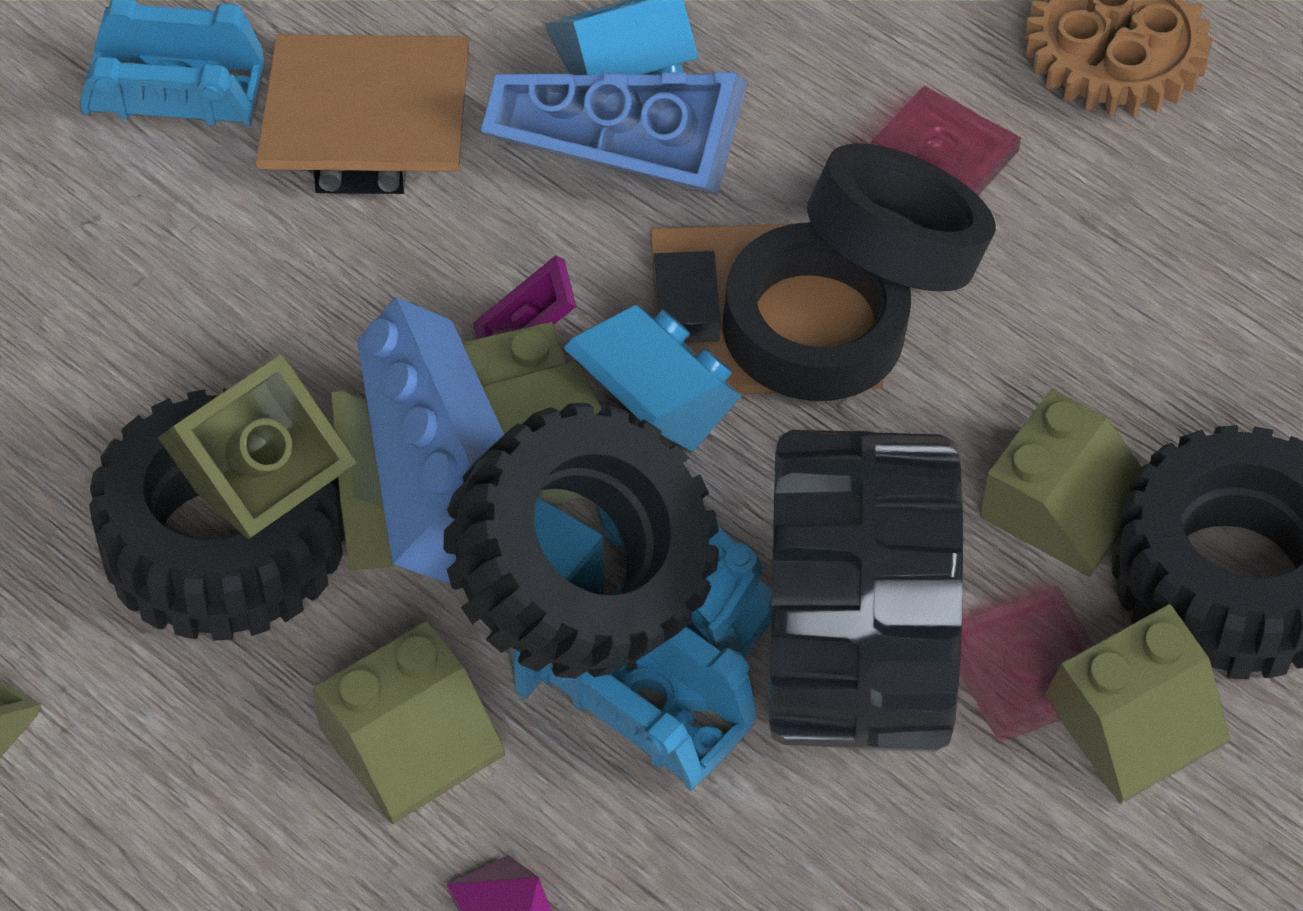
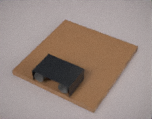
M276 34L256 158L257 169L314 170L315 193L404 194L406 171L459 172L469 37Z
M796 223L651 228L650 237L656 316L662 309L665 310L690 332L684 343L697 355L706 348L720 359L733 372L726 381L740 394L777 393L756 382L736 363L724 339L723 312L728 275L739 253L760 235L775 228ZM797 276L779 281L771 286L757 303L763 319L777 334L806 346L835 347L848 344L864 335L875 322L870 305L857 290L840 281L821 276ZM883 379L870 389H883Z

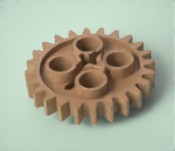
M1187 0L1033 1L1030 16L1027 18L1024 40L1027 41L1025 54L1026 57L1034 59V74L1048 73L1045 86L1048 90L1060 86L1066 87L1063 99L1065 102H1069L1080 95L1086 98V111L1092 110L1100 102L1106 104L1109 116H1114L1118 105H1126L1132 116H1138L1139 107L1142 103H1146L1155 112H1160L1163 97L1178 104L1183 90L1191 92L1195 90L1198 77H1204L1212 45V38L1208 36L1211 23L1210 20L1200 19L1203 7L1201 3L1187 4Z

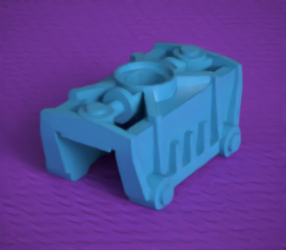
M110 0L109 7H105L94 47L95 54L93 53L80 99L83 114L90 115L91 111L117 113L120 119H127L131 115L140 114L203 119L206 121V125L215 126L216 120L243 122V126L251 125L263 74L264 55L263 48L248 18L244 17V12L240 6L220 3L217 5L216 11L145 6L138 5L136 0ZM228 69L251 71L250 77H235L233 74H229Z
M596 504L601 525L605 530L603 531L604 536L613 546L617 545L620 549L625 548L616 525L607 513ZM718 525L719 532L709 539V545L717 546L719 550L717 571L705 578L710 582L711 590L703 606L691 613L692 621L687 626L721 652L725 648H731L746 657L771 623L772 591L763 581H758L762 574V565L758 556L746 543L736 544Z
M621 585V586H620L613 594H611V595H618V594H620L621 591H622L623 586ZM687 627L634 662L635 670L624 665L611 674L593 677L586 671L576 679L556 677L552 672L553 664L551 663L540 670L543 683L547 686L552 683L572 698L574 707L580 711L587 709L650 755L651 764L658 769L663 765L684 780L685 787L690 791L717 767L755 723L756 707L750 677L747 675L750 668L745 657L740 652L731 648H725L721 652ZM645 689L654 690L665 698L666 703L659 710L636 692ZM690 711H713L733 725V727L726 734L715 727L706 726L698 729L692 725L694 714Z

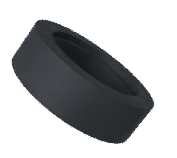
M854 143L834 149L828 157L807 204L808 217L813 227L836 251L871 273L892 282L921 290L943 292L957 290L966 286L973 278L996 231L995 219L990 209L974 191L956 177L914 155L874 144ZM880 206L898 212L917 222L921 226L912 224L899 217H896L895 215L887 212Z
M811 222L785 225L770 230L754 239L739 253L732 264L727 280L723 312L724 339L732 357L742 370L756 382L774 392L809 401H830L851 397L878 384L896 365L904 345L911 309L910 287L882 278L844 257L819 235ZM797 276H821L840 281L857 290L870 305L875 322L864 335L848 344L835 347L806 346L777 334L763 319L757 303L761 296L779 281Z

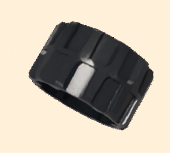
M791 430L780 435L775 447L769 693V730L772 739L783 745L846 747L857 750L936 752L948 746L953 734L957 712L963 601V499L961 464L956 442L940 434L877 433L873 431Z

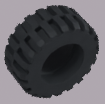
M204 389L187 392L188 399L177 403H172L169 398L151 407L152 415L145 419L138 415L121 429L123 440L120 441L114 438L109 442L100 456L102 466H99L93 472L90 485L92 501L89 504L108 582L115 586L117 597L129 610H140L141 619L157 629L164 630L167 624L173 625L176 636L197 639L199 633H211L213 641L233 640L234 632L250 630L251 636L271 630L269 622L279 617L284 622L289 621L304 611L302 602L304 598L307 597L311 601L317 599L329 585L327 574H332L338 569L343 555L341 542L345 539L338 477L249 539L241 532L218 539H198L187 537L168 529L164 524L172 513L187 501L199 496V494L195 492L158 437L219 396H207Z
M569 403L560 412L549 407L533 413L522 424L517 423L471 465L462 477L464 484L453 493L447 509L450 518L455 520L444 529L443 550L447 554L456 555V561L446 570L452 589L463 588L469 600L461 609L471 624L481 619L492 631L486 638V641L500 653H503L510 647L520 652L517 660L518 663L536 672L551 663L553 664L552 672L556 677L576 679L586 671L593 677L611 674L626 664L630 666L677 635L692 621L691 613L703 606L711 590L710 582L705 578L717 571L719 550L717 546L709 545V539L716 535L719 529L716 512L705 509L702 499L709 494V491L701 475L699 474L694 478L691 476L683 464L689 457L677 443L669 448L659 440L658 437L662 432L659 428L645 419L637 425L627 422L629 413L619 408L607 405L594 415V406L589 403ZM561 489L575 492L593 501L612 519L624 542L627 557L626 579L620 594L603 595L581 589L562 577L550 564L540 547L535 531L534 509L539 491Z
M1237 425L1215 427L1214 434L1207 436L1203 430L1181 436L1178 447L1173 443L1166 444L1152 454L1150 463L1140 467L1132 479L1129 494L1125 498L1112 556V575L1118 580L1115 591L1121 606L1125 610L1134 609L1131 618L1133 624L1171 604L1209 657L1212 668L1228 671L1227 678L1248 680L1251 672L1262 671L1263 678L1286 675L1291 663L1297 669L1303 668V441L1293 436L1290 437L1289 441L1272 436V429L1256 426L1253 428L1252 433L1238 432ZM1216 526L1245 528L1259 533L1276 543L1288 555L1296 569L1286 574L1269 578H1250L1235 575L1214 566L1202 557L1192 546L1187 536L1201 529Z

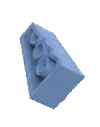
M715 72V74L662 73L660 75H628L626 73H603V75L495 74L481 132L500 141L718 196L748 82L737 72Z
M395 297L377 319L370 323L366 331L357 340L392 564L450 584L446 569L456 561V555L447 554L443 550L444 529L455 520L450 518L447 512L452 495L464 484L462 477L471 465L497 442L504 433L452 320Z

